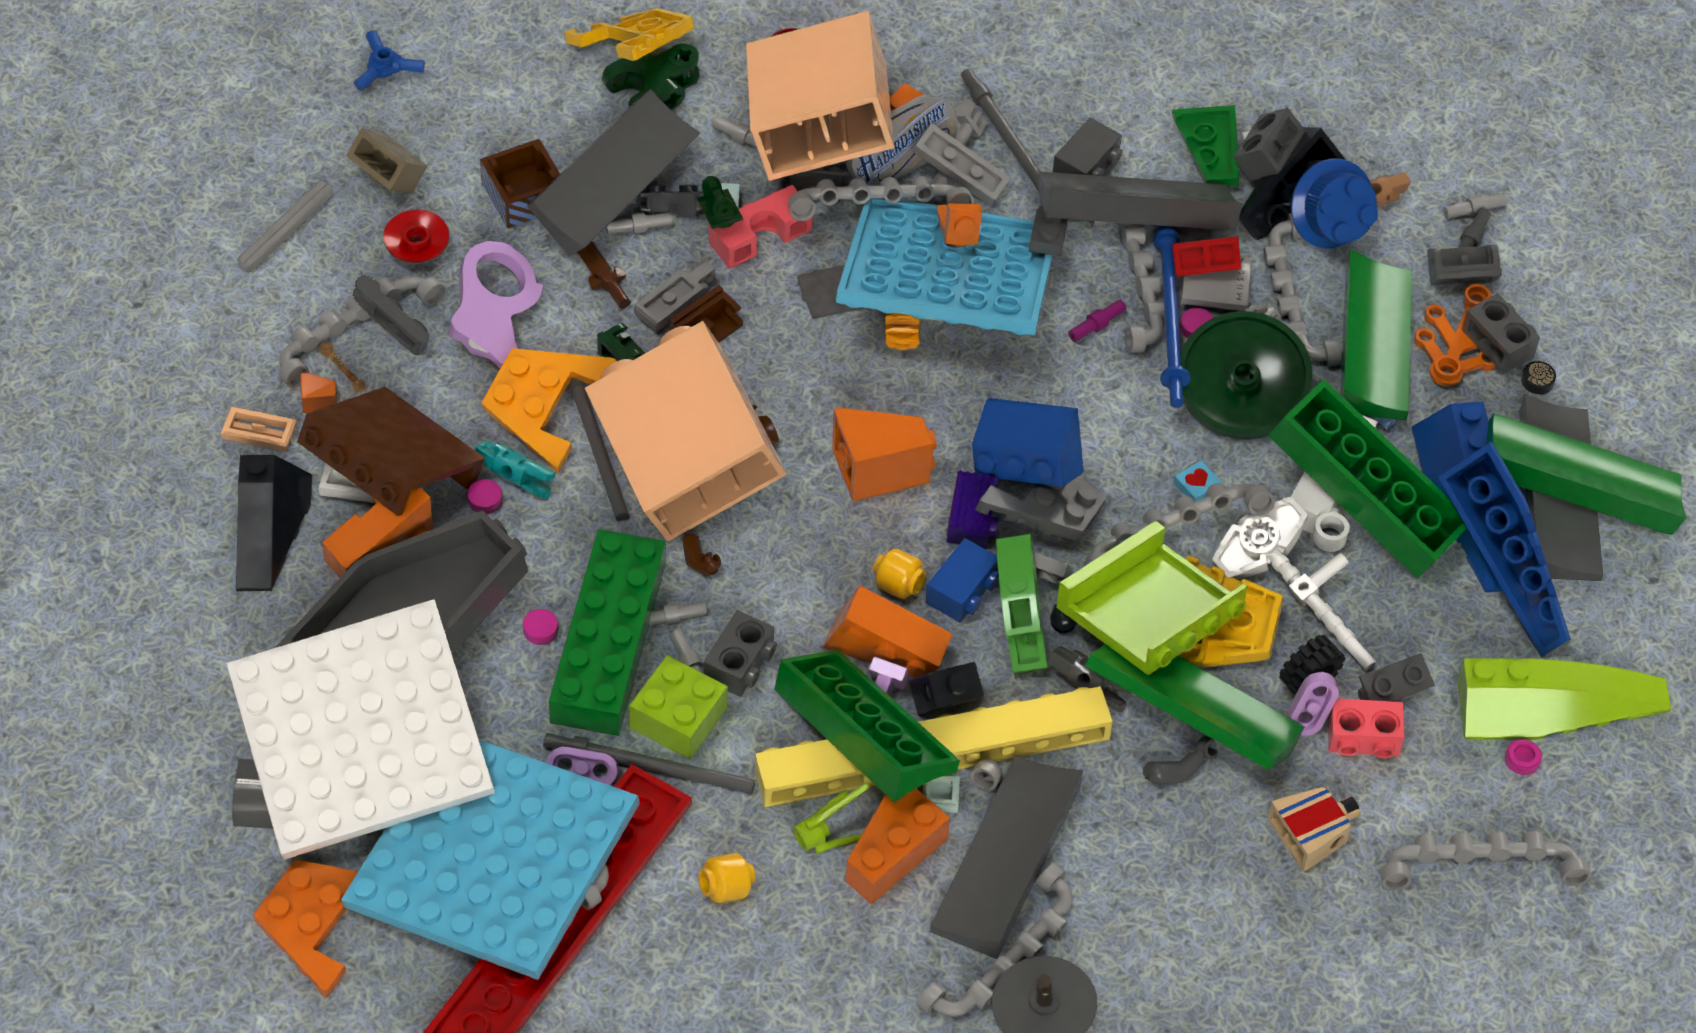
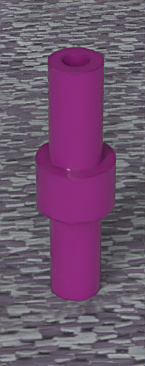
M1119 299L1103 310L1097 309L1086 316L1084 322L1068 331L1070 339L1073 342H1077L1093 331L1097 333L1109 325L1110 320L1127 310L1126 304Z

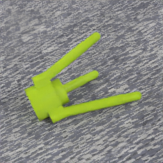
M864 783L850 793L846 790L842 791L807 819L792 826L794 836L805 852L814 849L818 855L831 848L858 842L863 833L826 841L825 837L830 835V831L824 820L867 791L870 785Z

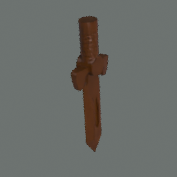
M591 241L585 248L577 252L593 274L588 277L590 288L592 290L603 288L609 292L620 309L627 308L631 301L618 284L619 281L626 278V272L618 266L614 267V273L610 272L611 267Z

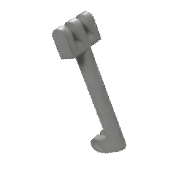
M970 99L963 101L956 113L957 120L961 126L954 139L964 146L969 137H980L987 124L983 116H980L981 114L978 109L974 108L975 105ZM938 170L931 184L950 185L951 183L948 180L949 176Z

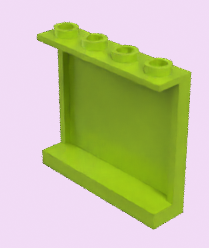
M1157 521L1152 522L1059 583L1056 607L1147 675H1150L1160 667H1166L1173 658L1184 651L1191 650L1201 639L1207 635H1213L1231 619H1237L1245 610V598L1248 587L1243 583L1230 592L1163 544L1165 527Z

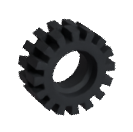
M1317 635L1315 639H1309L1305 646L1302 644L1298 648L1299 651L1297 653H1292L1290 661H1286L1283 665L1284 668L1280 670L1279 679L1296 695L1304 679L1313 673L1325 672L1335 678L1338 674L1337 670L1342 669L1344 665L1345 655L1326 635Z

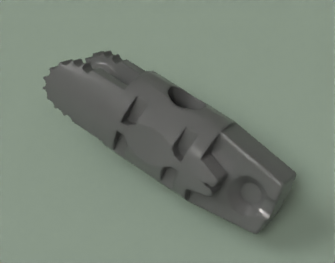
M1062 646L1057 647L1051 652L1047 662L1063 673L1062 677L1075 684L1078 688L1101 686L1107 705L1118 712H1123L1127 704L1126 701L1107 688L1110 686L1125 694L1131 692L1085 667L1088 660L1087 655L1077 650L1071 652Z

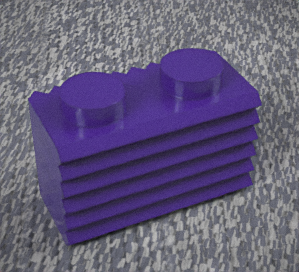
M958 471L946 542L960 544L966 538L982 548H987L989 537L996 538L999 518L993 517L992 510L989 511L988 515L976 511L979 500L991 485L997 487L998 477L996 475L990 476L989 474Z

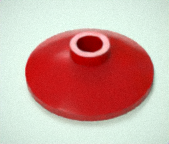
M419 209L408 210L394 216L387 223L383 234L384 244L389 253L399 260L410 263L426 262L436 258L446 249L449 242V229L446 222L433 212Z

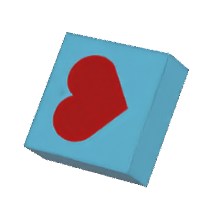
M1202 461L1174 477V484L1185 496L1191 497L1194 502L1207 497L1206 491L1210 485L1214 483L1222 484Z

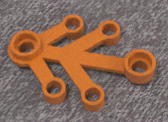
M1472 284L1466 288L1463 297V304L1466 309L1456 333L1446 319L1445 310L1442 306L1432 304L1426 308L1424 319L1429 325L1436 327L1448 347V352L1446 355L1442 353L1435 342V333L1428 328L1417 330L1414 343L1418 348L1426 351L1432 361L1429 371L1430 377L1441 386L1451 387L1457 385L1461 381L1463 374L1477 369L1492 371L1496 368L1492 362H1485L1483 358L1488 357L1482 351L1478 356L1459 361L1462 353L1478 349L1462 331V326L1467 309L1491 297V292L1486 286ZM1430 313H1436L1439 317H1433ZM1420 337H1427L1429 341H1424Z

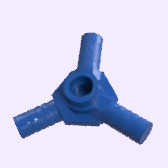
M369 31L366 34V39L372 52L370 53L367 70L354 81V85L358 90L363 91L379 77H388L400 71L424 73L425 61L402 58L401 55L392 49L384 47L377 31Z

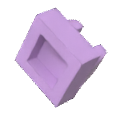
M877 657L873 658L869 668L871 679L876 680L875 683L889 696L894 687L904 690L909 680L907 668Z

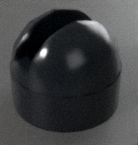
M1055 604L1050 615L1053 629L1059 633L1072 631L1077 622L1056 608L1057 604Z

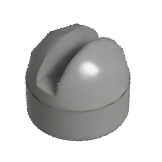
M983 759L975 765L970 778L972 783L979 789L992 791L1001 779L1002 770L994 760Z

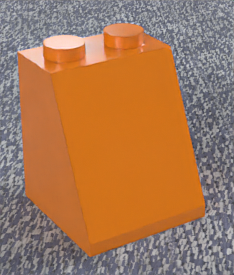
M848 408L834 409L832 450L852 501L930 483L931 470L935 469L933 450L937 448V442L933 430L927 429L923 417Z

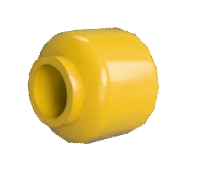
M898 548L891 549L885 555H879L873 566L877 587L899 599H906L911 595H917L922 589L927 576L920 558Z
M739 853L710 857L705 861L703 868L699 870V887L703 895L709 897L714 903L741 900L750 893L751 886L755 882V870L752 864L747 863L745 858Z

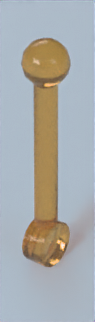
M323 343L320 346V353L323 356H328L352 382V387L355 391L364 390V380L357 378L337 357L331 343Z

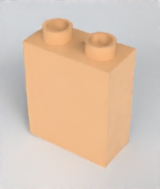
M869 11L746 43L750 130L769 181L894 148L886 61Z
M704 321L693 327L680 326L670 330L661 338L659 346L635 360L624 359L612 363L605 368L598 381L585 387L588 397L644 513L667 541L678 537L787 475L728 356Z

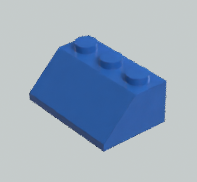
M995 398L986 400L972 442L974 470L977 474L996 475L998 479L1064 487L1084 473L1078 408Z

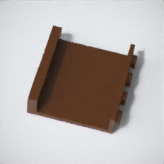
M382 387L307 413L297 443L398 516L403 514L410 493L413 490L447 477H451L468 489L472 483L477 481L485 457L387 387Z

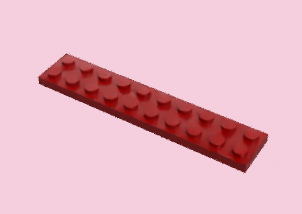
M631 764L614 787L638 795L640 804L605 863L608 868L609 879L606 887L600 892L602 901L590 910L585 909L582 905L580 906L538 980L480 958L423 1033H519L691 807L692 797Z

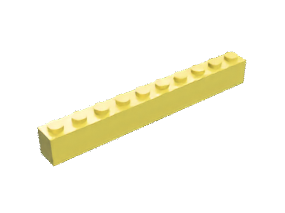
M1099 686L1094 688L1081 687L1073 692L1058 695L1045 694L1037 699L1022 702L1014 700L1005 705L991 708L978 707L970 712L955 715L942 714L934 719L919 721V723L960 760L958 769L975 766L983 759H991L998 762L1013 759L1015 755L1023 757L1109 740L1113 721L1102 688ZM827 739L816 742L803 741L798 745L780 749L772 747L755 753V775L764 807L840 793L844 790L850 791L857 789L864 783L875 786L866 775Z

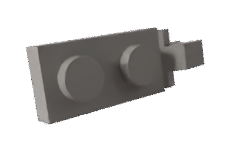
M705 261L692 272L689 269L686 271L683 269L679 270L636 303L634 314L657 333L669 323V319L709 291V285L716 280L715 267Z

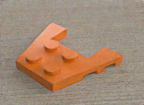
M295 859L253 914L254 921L280 950L293 960L302 974L315 984L317 990L327 998L346 973L344 965L316 950L347 910V908H344L341 899L358 871Z

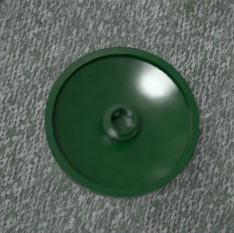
M1236 311L1216 316L1206 321L1192 333L1181 352V367L1187 369L1190 373V383L1183 388V401L1186 408L1204 427L1225 437L1257 439L1268 436L1311 389L1312 365L1305 345L1298 335L1286 324L1266 314Z

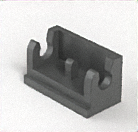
M1497 245L1427 250L1431 285L1496 281L1502 276Z

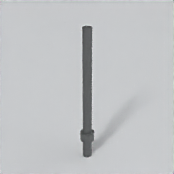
M965 69L961 73V77L971 90L970 96L977 106L983 108L1039 191L1037 185L1039 168L993 102V95L986 84H981L972 69Z
M571 378L567 390L574 397L617 521L627 519L629 514L585 390L587 383Z
M546 733L543 747L547 748L572 747L611 755L618 764L627 766L633 764L640 769L750 794L753 793L755 780L590 743L589 738L576 735L574 738Z

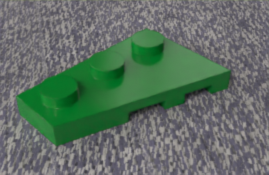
M1235 105L1172 109V117L1204 183L1225 184L1228 187L1239 186L1238 163L1233 158L1238 150Z

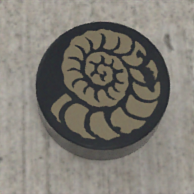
M1533 361L1524 367L1521 382L1523 387L1533 394H1546L1554 386L1556 372L1548 363Z

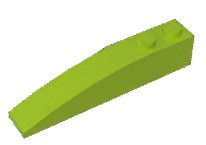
M1463 658L1457 678L1464 740H1538L1545 738L1548 734L1562 731L1566 734L1575 732L1581 727L1591 725L1598 727L1608 725L1610 721L1623 718L1631 720L1671 710L1667 680L1665 678L1605 665L1547 659Z

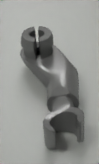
M1202 736L1198 741L1197 749L1193 753L1189 752L1180 761H1151L1146 763L1143 767L1145 779L1153 784L1182 783L1186 781L1202 765L1201 761L1204 758L1211 760L1217 758L1218 751L1210 747L1208 748L1214 742V739Z

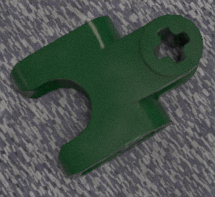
M680 43L658 55L650 52L635 61L621 58L604 69L602 82L612 93L625 89L638 90L639 92L630 98L628 108L644 92L651 89L671 110L679 106L684 100L686 94L684 89L693 86L699 80L700 71L697 66L699 53L694 46Z

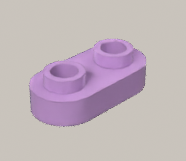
M1317 672L1309 675L1302 682L1287 711V717L1305 726L1301 736L1315 734L1324 725L1339 696L1334 677L1325 672Z
M559 747L549 754L546 761L547 764L560 768L561 760L568 758L572 762L570 772L610 786L615 783L619 775V766L616 760L611 755L572 747ZM599 764H604L607 767V774L603 778L595 774V768Z

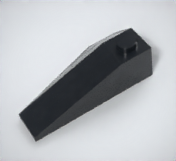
M1303 127L1305 130L1304 135L1280 172L1261 178L1241 208L1239 221L1255 240L1270 234L1272 228L1278 223L1288 220V214L1291 213V199L1299 179L1309 168L1327 159L1346 160L1321 127Z

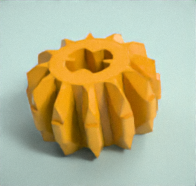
M886 313L885 338L887 346L897 350L916 349L920 344L921 319L907 314Z

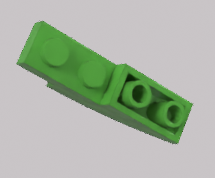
M1031 534L996 539L1005 634L1009 643L1013 674L1047 670L1049 665L1047 662L1048 658L1040 610L1041 600Z

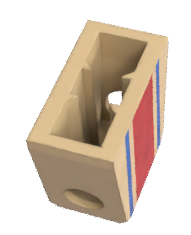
M1320 787L1272 801L1267 820L1301 870L1305 872L1348 842L1352 827L1350 820L1360 816V808L1353 797L1350 796L1336 802L1328 789Z

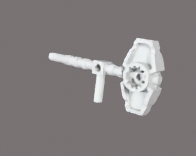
M1287 497L1280 501H1275V505L1269 513L1262 516L1254 514L1251 516L1245 515L1238 521V525L1233 524L1212 558L1213 565L1225 570L1227 578L1232 577L1239 580L1268 571V564L1272 563V567L1283 575L1282 578L1287 584H1290V592L1302 606L1309 605L1318 620L1323 621L1325 628L1336 636L1338 643L1349 651L1365 671L1372 668L1376 661L1358 642L1355 634L1344 626L1342 619L1332 612L1333 609L1329 604L1324 603L1318 596V587L1349 564L1346 557L1339 553L1308 577L1306 574L1301 576V572L1291 565L1290 560L1286 556L1294 547L1309 520L1308 514L1295 499Z

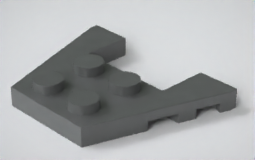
M1079 475L1064 487L1036 483L1024 501L991 485L979 500L976 511L987 515L990 510L1005 514L1004 520L1017 523L1019 519L1038 524L1037 530L1079 542L1102 509L1107 497Z

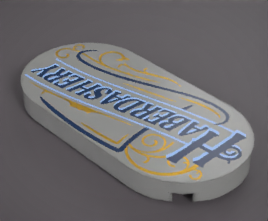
M925 94L891 111L894 148L847 160L846 165L853 179L861 178L865 180L868 186H880L881 181L887 177H893L897 180L928 163L912 152V150L931 123L955 138L958 121L953 106L941 97Z

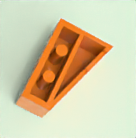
M422 488L411 491L404 512L399 516L373 498L376 504L360 518L355 513L322 542L324 561L341 578L356 561L365 555L433 530L429 495Z
M859 585L837 614L823 648L829 650L838 649L844 655L872 663L873 658L877 657L907 668L908 675L918 678L927 673L935 672L938 669L952 633Z
M917 788L896 802H893L885 795L847 859L845 882L872 905L948 839L950 817Z

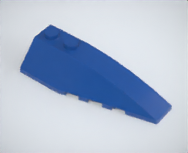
M1484 401L1449 404L1412 426L1422 473L1448 498L1450 497L1438 476L1486 445L1489 421ZM1466 529L1456 541L1461 543L1466 552V559L1485 592L1503 591L1469 530Z
M1490 442L1438 476L1542 657L1571 640L1527 501L1494 444Z

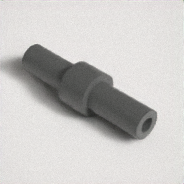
M1481 208L1472 224L1466 226L1460 236L1461 243L1458 248L1478 246L1483 237L1482 231L1491 217V213L1487 209Z

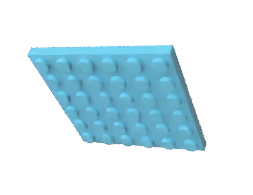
M884 198L869 199L863 205L838 286L836 303L845 304L851 308L864 307L876 309L888 314L894 312L907 314L918 319L931 318L943 320L949 324L962 323L974 325L984 330L998 329L1010 331L1016 335H1035L1053 255L1029 251L1034 221L982 213L978 245L957 247L945 244L936 213L938 205L901 199L896 203H888Z
M479 740L495 794L385 828L341 901L344 908L538 980L583 903L591 883L594 884L640 802L638 795Z

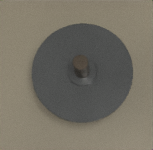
M1036 956L1015 963L1001 975L993 991L992 1011L995 1021L1003 1033H1086L1096 1016L1097 995L1090 978L1075 964L1058 957Z

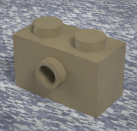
M361 128L346 154L348 158L369 173L372 180L384 185L390 191L412 193L427 168L426 164L384 131Z

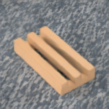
M231 406L221 431V437L225 440L287 452L289 441L291 442L293 431L297 427L296 419ZM235 419H239V420L249 421V422H253V423H252V425H250V424L235 422L234 420H235ZM265 425L283 428L285 431L265 428Z

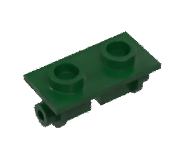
M716 176L706 177L701 185L704 196L697 197V201L711 228H726L733 225L734 222L743 220L729 190L722 189L719 178Z

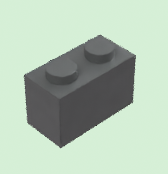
M1090 117L1055 154L1052 172L1104 176L1105 170L1110 165L1115 166L1121 158L1122 149H1120L1122 135Z

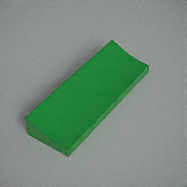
M1350 249L1345 276L1340 395L1361 415L1407 421L1409 412L1412 270L1377 262Z
M1496 413L1489 419L1486 444L1490 442L1494 444L1518 486L1665 534L1673 535L1685 521L1686 515L1681 494L1682 474Z
M1104 644L1090 654L1085 665L1090 670L1268 770L1291 756L1305 728L1300 723L1180 656L1173 658L1166 667H1160L1150 675H1147L1108 645Z
M836 649L781 659L774 690L893 802H896L927 782L957 772L960 760L840 650Z

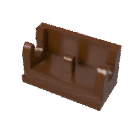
M718 285L669 319V331L680 326L693 327L704 321L719 343L743 326V320L736 314L741 308Z

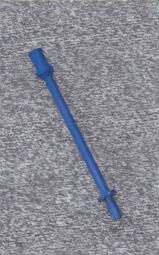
M1156 225L1157 233L1154 236V245L1156 249L1161 251L1168 368L1161 373L1160 382L1169 389L1170 405L1174 408H1179L1184 403L1183 388L1190 383L1189 371L1181 367L1176 274L1172 245L1180 243V237L1176 232L1175 226Z

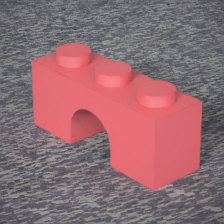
M793 185L782 190H776L769 196L753 203L745 204L739 209L743 220L734 222L729 227L712 229L709 224V244L728 269L757 256V236L755 233L758 231H772L784 243L812 231L813 216L806 221H797L792 218L788 210L787 203L789 198L798 192Z

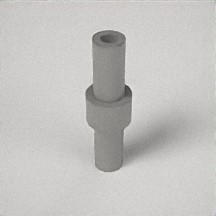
M718 115L714 118L712 122L713 128L732 136V140L742 145L748 143L757 148L749 126L743 123L737 125Z
M1505 193L1484 198L1480 195L1470 197L1463 203L1444 207L1443 214L1446 219L1468 214L1470 217L1477 215L1481 208L1489 210L1507 205V197Z
M671 212L645 216V213L631 214V218L612 220L606 226L607 233L634 231V234L647 232L648 228L672 225Z
M705 601L678 606L677 603L663 605V609L651 612L649 625L660 623L673 625L679 624L680 620L705 616L707 615Z
M677 629L670 634V638L680 656L678 661L703 673L701 669L703 663L697 651H692L683 630Z

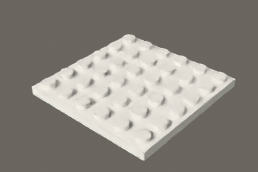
M434 599L227 663L283 860L495 794Z

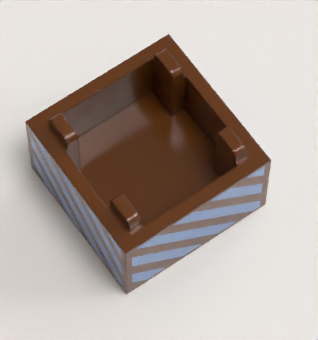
M540 138L480 159L481 183L507 229L536 219V216L527 205L560 174Z

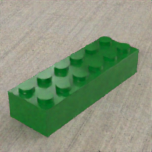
M1324 379L1268 435L1417 579L1467 529L1451 499Z
M602 529L597 530L549 698V719L551 724L615 736L620 735L647 636L651 612L654 610L666 566V541Z

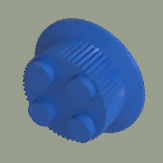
M1327 159L1313 165L1299 179L1291 199V216L1297 232L1305 241L1319 248L1332 249L1356 241L1368 232V229H1371L1370 226L1378 218V202L1376 201V194L1373 191L1369 178L1359 166L1344 159Z

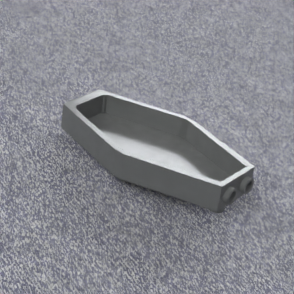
M483 510L375 551L356 561L275 648L434 599L451 654L453 655L526 575L528 568L524 557L527 556V551L517 538L512 540L507 535L506 529L498 519L492 520Z

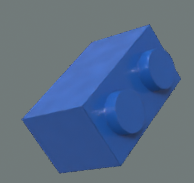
M964 538L927 584L925 603L961 623L968 613L973 615L977 611L986 590L992 591L999 582L997 555Z

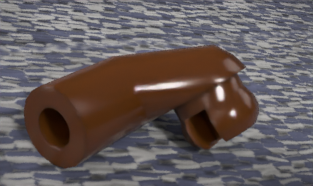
M696 534L685 535L682 538L686 565L704 576H711L717 573L718 568L721 566L719 555L715 554L713 556L712 552L702 553L699 536Z

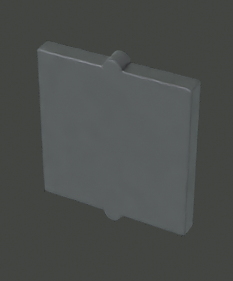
M845 265L797 275V280L803 293L801 299L806 301L812 319L864 308H851L845 304L836 303L837 290Z

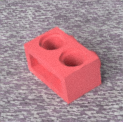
M1337 698L1328 715V752H1336L1343 756L1369 754L1375 755L1378 758L1400 756L1404 742L1403 702ZM1343 728H1348V729H1351V730H1353V731H1347V730H1345V729H1343Z

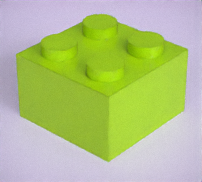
M667 655L629 705V728L690 760L727 709L728 686Z

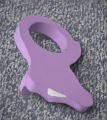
M486 241L472 247L460 265V307L451 319L448 332L451 338L460 341L471 354L490 359L500 369L512 348L519 349L515 342L511 316L535 305L541 296L543 285L536 283L535 273L526 257L512 248V245L504 242ZM485 261H494L507 266L514 272L519 281V294L512 297H501L488 291L477 277V264Z

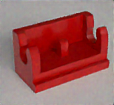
M1238 236L1172 244L1176 277L1242 269Z

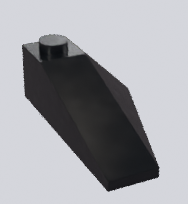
M240 455L236 591H272L286 561L287 552L293 539H296L299 526L311 506L312 474L276 455Z

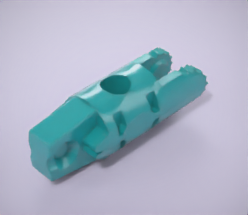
M486 440L476 446L475 451L485 457L483 465L487 466L494 474L546 500L550 497L551 488L542 481H553L556 471L500 443L494 444Z

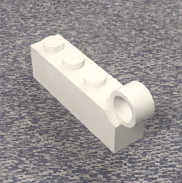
M1362 415L1375 428L1377 427L1378 421ZM1304 472L1291 495L1308 514L1309 520L1303 530L1313 534V541L1318 548L1328 552L1338 551L1346 544L1349 523L1344 516L1339 514L1340 509L1337 508L1339 503ZM1332 528L1340 534L1330 536L1325 534L1322 529Z

